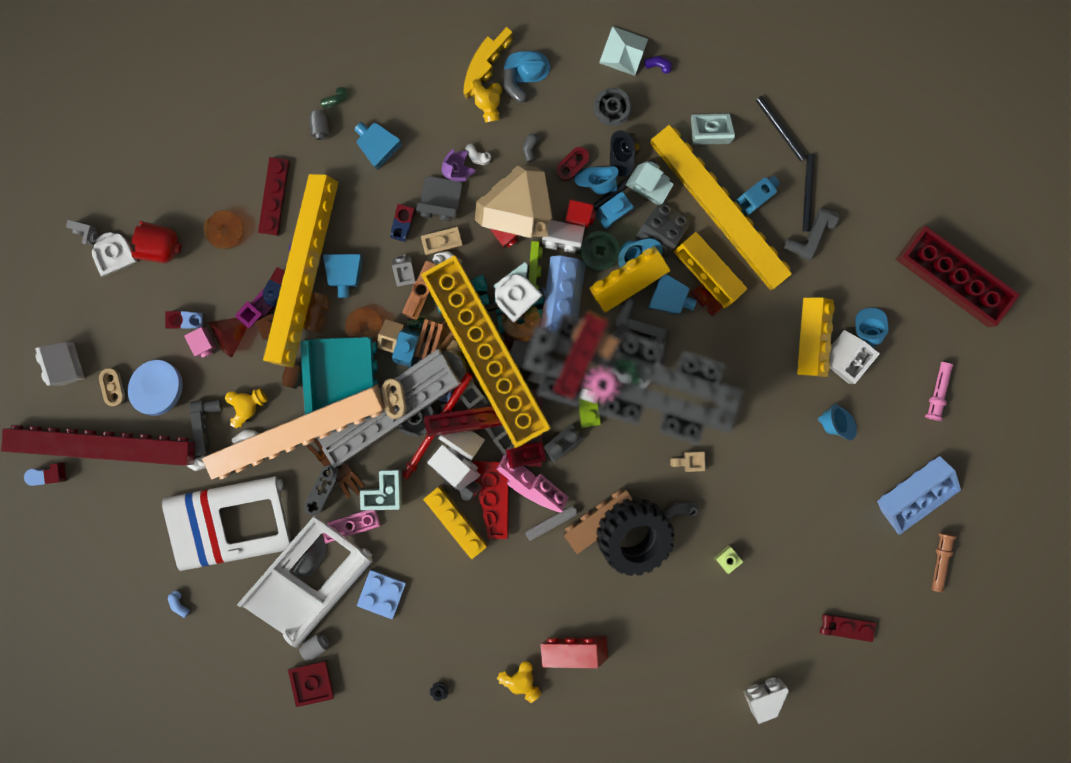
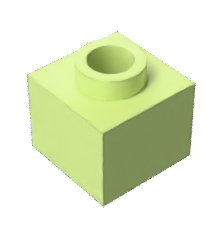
M729 545L714 556L727 574L743 563ZM728 558L733 559V561L730 564H727L726 562Z

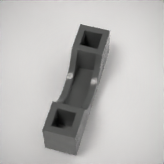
M474 382L470 383L460 396L469 409L492 406ZM504 426L485 428L504 455H506V449L515 448Z

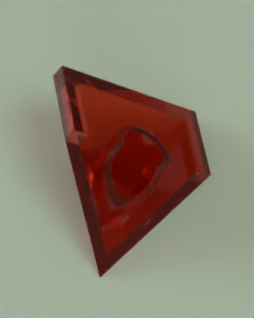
M238 318L208 322L222 352L232 358L247 326Z

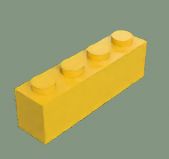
M697 232L693 233L674 251L677 257L724 309L748 289Z
M653 246L646 249L635 259L629 260L618 270L612 271L604 279L595 282L589 289L606 313L670 272V269L659 251Z
M803 298L797 375L828 377L831 333L833 331L832 318L835 309L834 300Z
M441 485L423 499L471 560L487 548L488 544Z

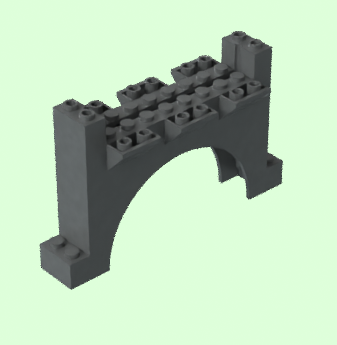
M563 314L557 332L536 326L535 331L519 326L510 352L517 366L544 375L538 391L539 395L578 407L584 384H591V381L585 377L588 375L594 378V375L591 371L586 370L574 398H568L553 391L565 363L551 359L546 354L548 350H553L569 355L575 343V339L571 337L582 319ZM623 333L617 351L612 352L609 359L596 352L593 353L590 360L591 364L594 363L664 385L667 388H673L714 401V404L702 403L699 406L613 379V382H621L620 385L613 386V388L619 390V393L610 392L614 397L613 400H610L605 395L606 402L600 403L599 414L639 426L644 407H649L662 412L659 433L697 445L700 443L705 426L730 433L743 391L718 385L724 364L683 352L676 371L658 366L664 345ZM539 338H542V339H545V340H548V341H547V343L542 344V343H540ZM535 356H539L541 358L540 364L533 363V358ZM601 378L598 380L599 385L597 388L605 390V385L608 382L606 380L602 381Z

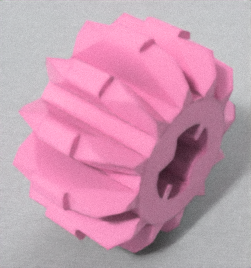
M600 366L599 374L594 369L591 370L594 378L588 375L585 377L591 381V384H584V387L592 388L586 394L590 396L594 392L596 393L593 401H597L599 395H601V402L605 403V395L610 400H613L614 397L610 392L619 393V390L613 388V386L620 385L621 382H613V379L617 378L618 374L615 373L610 377L611 368H608L606 373L603 374V367ZM601 378L602 381L606 380L608 382L605 385V390L597 388L599 385L598 380Z

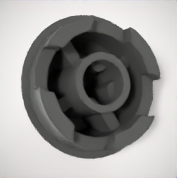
M607 88L601 91L595 98L593 105L594 114L604 125H621L629 118L632 111L630 97L619 88Z

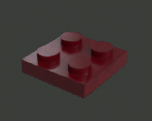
M327 660L288 669L296 707L334 699L335 696Z

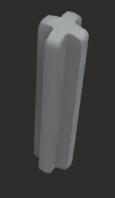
M572 505L527 530L525 534L528 540L532 541L576 516L578 512L575 506Z

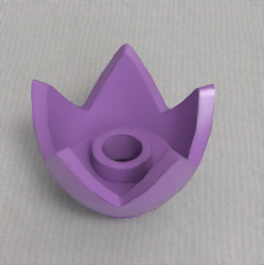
M453 148L443 160L442 173L446 178L455 182L467 181L466 178L476 171L464 165L468 151L453 153L455 151Z

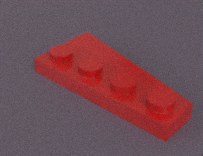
M471 461L478 467L476 471L481 474L475 481L483 486L479 493V500L484 513L483 518L488 539H508L509 485H507L509 479L497 470L500 463L498 461Z

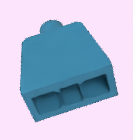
M360 122L354 129L361 136L356 143L377 170L402 145L396 136L376 123H373L368 128L363 122Z
M775 176L769 179L764 177L740 196L735 202L740 205L741 213L745 217L777 193L776 188L780 185L779 180Z
M622 191L602 205L595 213V216L605 230H607L635 210V207Z
M360 254L323 255L328 285L338 287V298H349V287L359 286L363 256Z
M665 274L658 280L648 309L680 314L682 307L693 311L697 300L687 297L689 287Z
M406 328L399 332L392 355L394 363L410 368L413 366L416 358L414 355L421 333Z

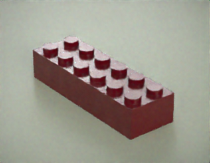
M927 226L917 229L895 259L987 327L997 326L1020 296V294Z

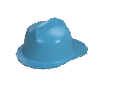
M516 52L507 58L504 70H515L516 82H538L547 77L550 64L547 57L541 52Z
M614 166L588 167L579 171L575 175L574 180L577 185L591 187L596 194L603 195L617 190L616 177L619 171Z
M651 238L625 242L618 256L620 268L629 260L635 259L646 249L653 246L662 255L660 242Z
M866 308L859 311L856 315V332L859 339L865 341L874 349L875 345L881 344L888 334L886 314L877 308Z
M833 404L831 409L824 411L823 415L818 417V421L823 425L826 433L840 435L847 440H853L856 437L857 425L853 416L838 404Z

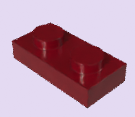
M543 442L506 449L510 469L546 461Z

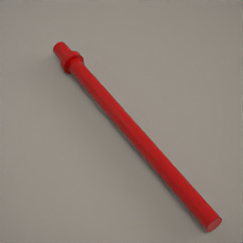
M466 373L460 381L461 384L457 386L440 414L451 412L473 376ZM426 436L412 460L407 462V468L402 474L405 479H409L412 472L417 470V464L435 436Z

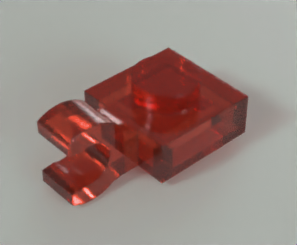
M702 283L691 292L692 296L702 307L707 305V311L711 316H714L723 308L722 304L715 299Z

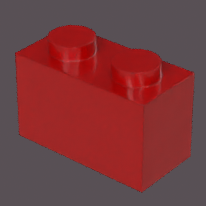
M570 200L565 223L588 229L589 225H593L596 211H592L593 205Z

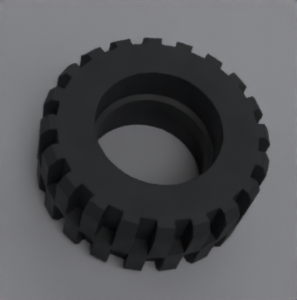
M632 498V501L629 499L622 500L623 503L614 504L613 509H608L604 513L605 518H601L599 522L601 527H598L596 532L598 536L596 539L597 544L608 564L615 568L617 572L625 573L628 576H633L634 573L637 576L643 575L644 572L650 573L653 571V568H659L663 560H667L669 557L668 552L673 549L674 545L672 542L675 540L673 526L663 511L655 503H651L650 500L642 499L641 501L640 498ZM638 526H649V532L640 544L633 547H621L624 536L631 529Z

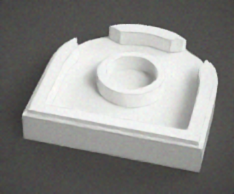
M109 232L100 235L96 239L92 249V256L101 277H105L138 262L137 259L132 258V246L124 236Z
M518 274L508 275L501 279L495 290V299L498 306L513 322L542 296L540 291L527 278Z

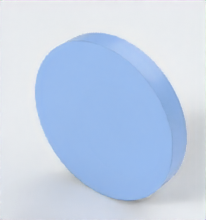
M152 360L142 364L133 373L128 385V397L132 406L139 412L151 416L168 412L176 405L181 396L183 386L181 375L173 365L162 360Z

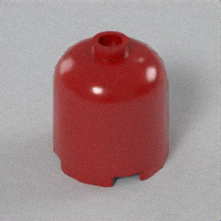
M139 221L141 226L136 225L132 238V244H136L135 251H131L132 258L167 264L174 259L176 254H180L181 243H178V236L174 230L145 221Z

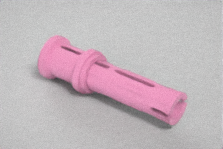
M940 363L933 397L929 399L930 406L928 414H925V418L943 421L942 412L944 406L947 405L945 396L953 367L951 363Z

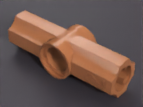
M428 261L425 262L417 281L413 285L412 292L402 314L415 320L418 319L426 300L430 296V291L421 274L435 267L436 264ZM418 287H425L427 289L424 295L417 294L416 290Z

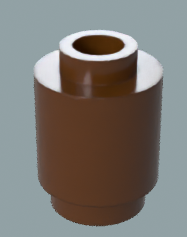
M295 361L294 368L285 366L281 379L283 380V386L297 389L298 385L301 384V362Z

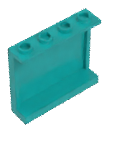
M373 337L311 338L300 341L305 414L378 385L379 387V381L375 380V372H378V362L374 361V353H377L376 341L373 342Z

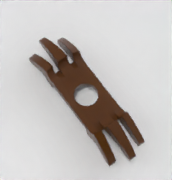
M313 438L314 442L319 447L322 454L310 444L306 447L316 456V458L324 465V467L327 465H331L329 459L322 450L323 447L320 444L319 440ZM344 462L339 470L337 484L349 499L351 494L344 483L346 482L357 496L360 495V491L351 477L355 479L361 488L364 487V484L359 476Z

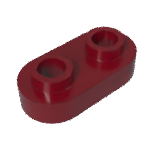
M583 147L574 148L558 164L556 169L558 178L563 181L571 180L588 163V151ZM581 155L583 159L581 161L576 160V156ZM565 168L570 171L567 175L562 172Z

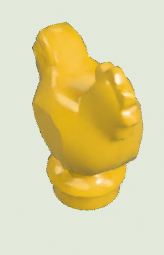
M474 79L471 82V90L475 96L476 106L484 111L483 118L485 122L500 120V112L497 111V107L501 100V85L493 83L488 89H485L480 80Z
M261 388L254 389L252 395L235 391L226 393V402L233 405L236 411L235 417L230 419L231 426H234V428L242 427L246 420L256 413L257 404L263 406L268 401Z
M523 661L519 666L518 672L513 675H508L506 671L499 672L497 676L499 684L508 687L514 694H525V699L530 703H533L542 694L539 687L533 686V675L531 673L533 666L529 661Z

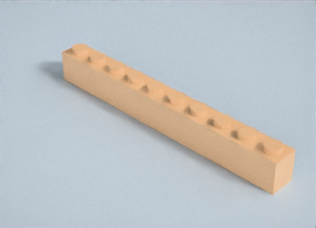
M378 385L213 452L203 457L202 460L211 479L216 477L223 479L231 475L230 472L233 470L238 473L247 469L246 465L252 463L255 466L264 462L263 458L269 457V459L275 458L280 455V451L285 450L287 453L296 449L297 444L307 445L313 442V438L317 436L322 439L331 434L330 431L334 429L339 432L348 428L347 424L353 422L356 425L365 421L364 417L371 415L373 418L382 414V410L385 408L383 396Z

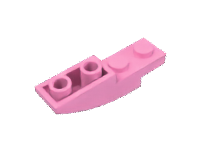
M507 454L503 456L497 470L509 479L507 485L543 507L557 512L563 511L569 498L542 474L535 476L524 466L510 469Z

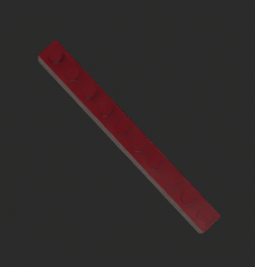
M11 425V428L2 429L1 452L182 466L194 465L196 442L189 441L188 437H177V440H170V436H158V439L151 438L152 435L139 434V437H133V433H121V436H115V432L109 431L96 434L95 430H84V433H78V429H66L65 432H62L60 428L47 427V430H41V426H29V429H23L24 425Z

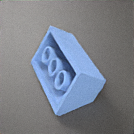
M565 256L550 257L541 328L557 332L563 314L578 318L586 267L585 262Z
M939 456L935 460L928 462L921 470L914 472L906 481L899 483L891 492L884 494L877 502L882 513L900 535L960 492L961 488L955 470Z

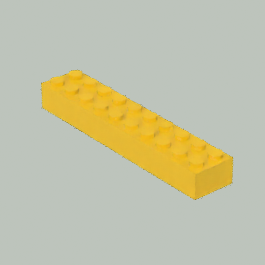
M454 255L422 273L421 276L515 448L551 429L458 257Z

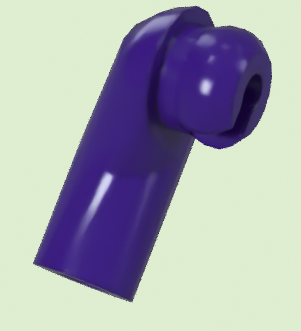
M662 56L644 59L646 69L658 66L662 68L664 74L672 71L671 61Z

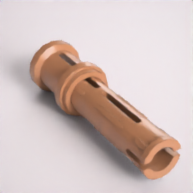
M939 532L940 541L935 551L938 555L931 590L944 592L950 557L954 554L952 548L957 536Z

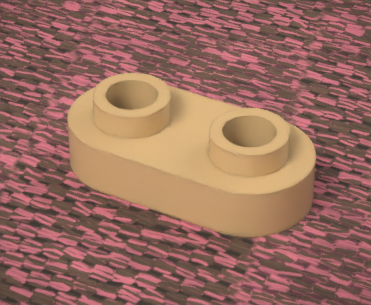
M104 369L99 375L103 399L109 406H119L125 400L120 373L115 369ZM110 375L114 377L112 382L109 380ZM115 393L118 395L117 400L113 398Z
M396 379L387 380L382 386L385 411L390 418L398 419L403 417L407 410L403 385ZM393 386L396 387V392H395V393L392 392V387H393ZM396 405L400 407L399 412L395 411Z

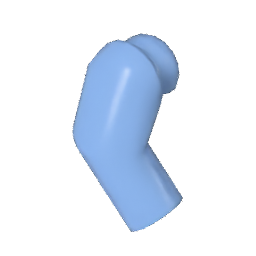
M174 590L168 596L170 608L183 618H186L190 610L180 604L181 593Z

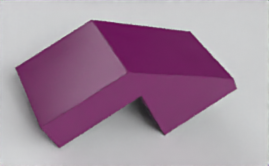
M262 290L252 302L247 301L235 314V317L250 329L255 325L256 321L266 317L275 306H268L265 303Z

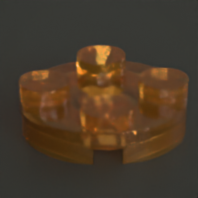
M225 210L216 211L205 221L204 235L216 248L231 249L238 246L243 238L244 226L241 219L232 212ZM223 225H226V228L229 229L228 232H226V235H223L222 232H219V229L223 228Z
M534 305L530 306L518 318H525V323L518 325L517 320L513 322L505 312L503 313L502 325L510 338L528 341L534 336L536 326H541V317Z
M357 308L347 317L345 333L348 337H373V342H377L378 334L383 326L382 318L375 310ZM368 322L369 330L362 332L360 324Z

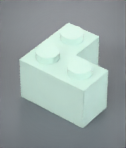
M649 161V163L645 162L636 166L626 186L654 204L660 205L663 204L674 184L670 182L668 176L659 170L660 167L657 164Z
M382 469L379 471V488L363 489L360 491L361 510H399L402 508L401 469Z

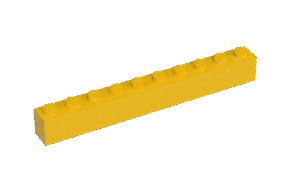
M668 125L651 139L650 145L769 290L774 289L792 274L789 271V265L778 258V252L773 246L769 247L765 242L766 238L763 233L755 230L753 221L741 213L740 205L735 201L732 202L728 197L730 195L723 186H719L716 182L717 178L712 172H708L705 169L703 160L700 157L696 158L692 153L693 149L689 143L682 141L679 131L675 127L672 128Z
M309 174L263 358V361L275 365L294 368L339 183L328 175Z

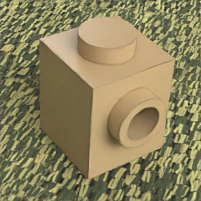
M385 319L378 334L377 348L393 353L399 332L403 330L404 325Z

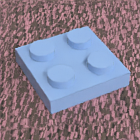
M371 569L357 606L393 619L407 582Z

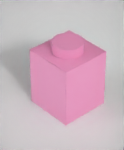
M200 327L184 336L195 357L206 358L213 354V350L217 349L207 328Z

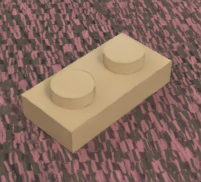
M458 227L421 236L426 256L463 246Z

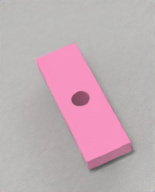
M365 510L327 522L329 526L345 537L381 526L376 510ZM348 523H352V529L348 528ZM322 533L325 543L335 541L326 533Z

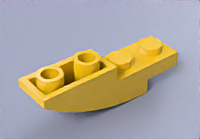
M506 27L494 41L487 36L476 51L464 82L463 92L467 99L470 96H474L471 90V82L477 79L481 81V84L483 81L486 83L493 75V68L490 62L494 63L500 56L499 52L511 45L513 34L509 28Z

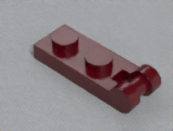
M822 614L823 625L820 627V634L873 642L875 622ZM831 622H835L834 629L830 628Z

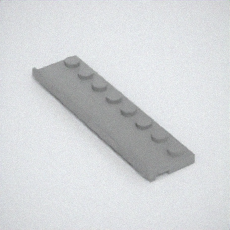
M437 349L395 378L402 383L407 410L403 417L398 419L390 418L384 408L382 410L383 413L372 418L369 415L364 417L365 421L354 425L352 422L347 424L348 428L339 432L334 429L330 431L331 434L322 439L319 436L315 437L322 445V450L333 468H337L461 384L440 349ZM395 386L392 387V392H393V393L396 392V387H395ZM396 405L395 411L399 412L400 407Z

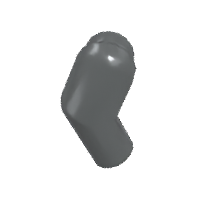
M531 133L527 135L522 145L526 162L536 160L533 147L540 142L538 134Z

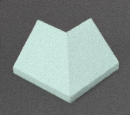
M612 26L599 63L635 76L648 39Z

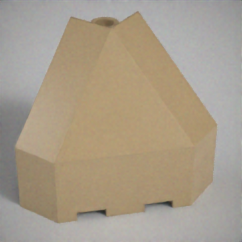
M517 165L506 178L501 179L491 188L490 192L477 200L475 221L482 227L529 238L531 236L548 237L549 221L552 219L545 172L539 168Z

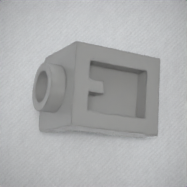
M67 220L66 227L73 229L72 233L83 235V244L93 246L98 237L97 227Z
M399 255L392 259V268L397 287L414 284L416 279L411 256Z

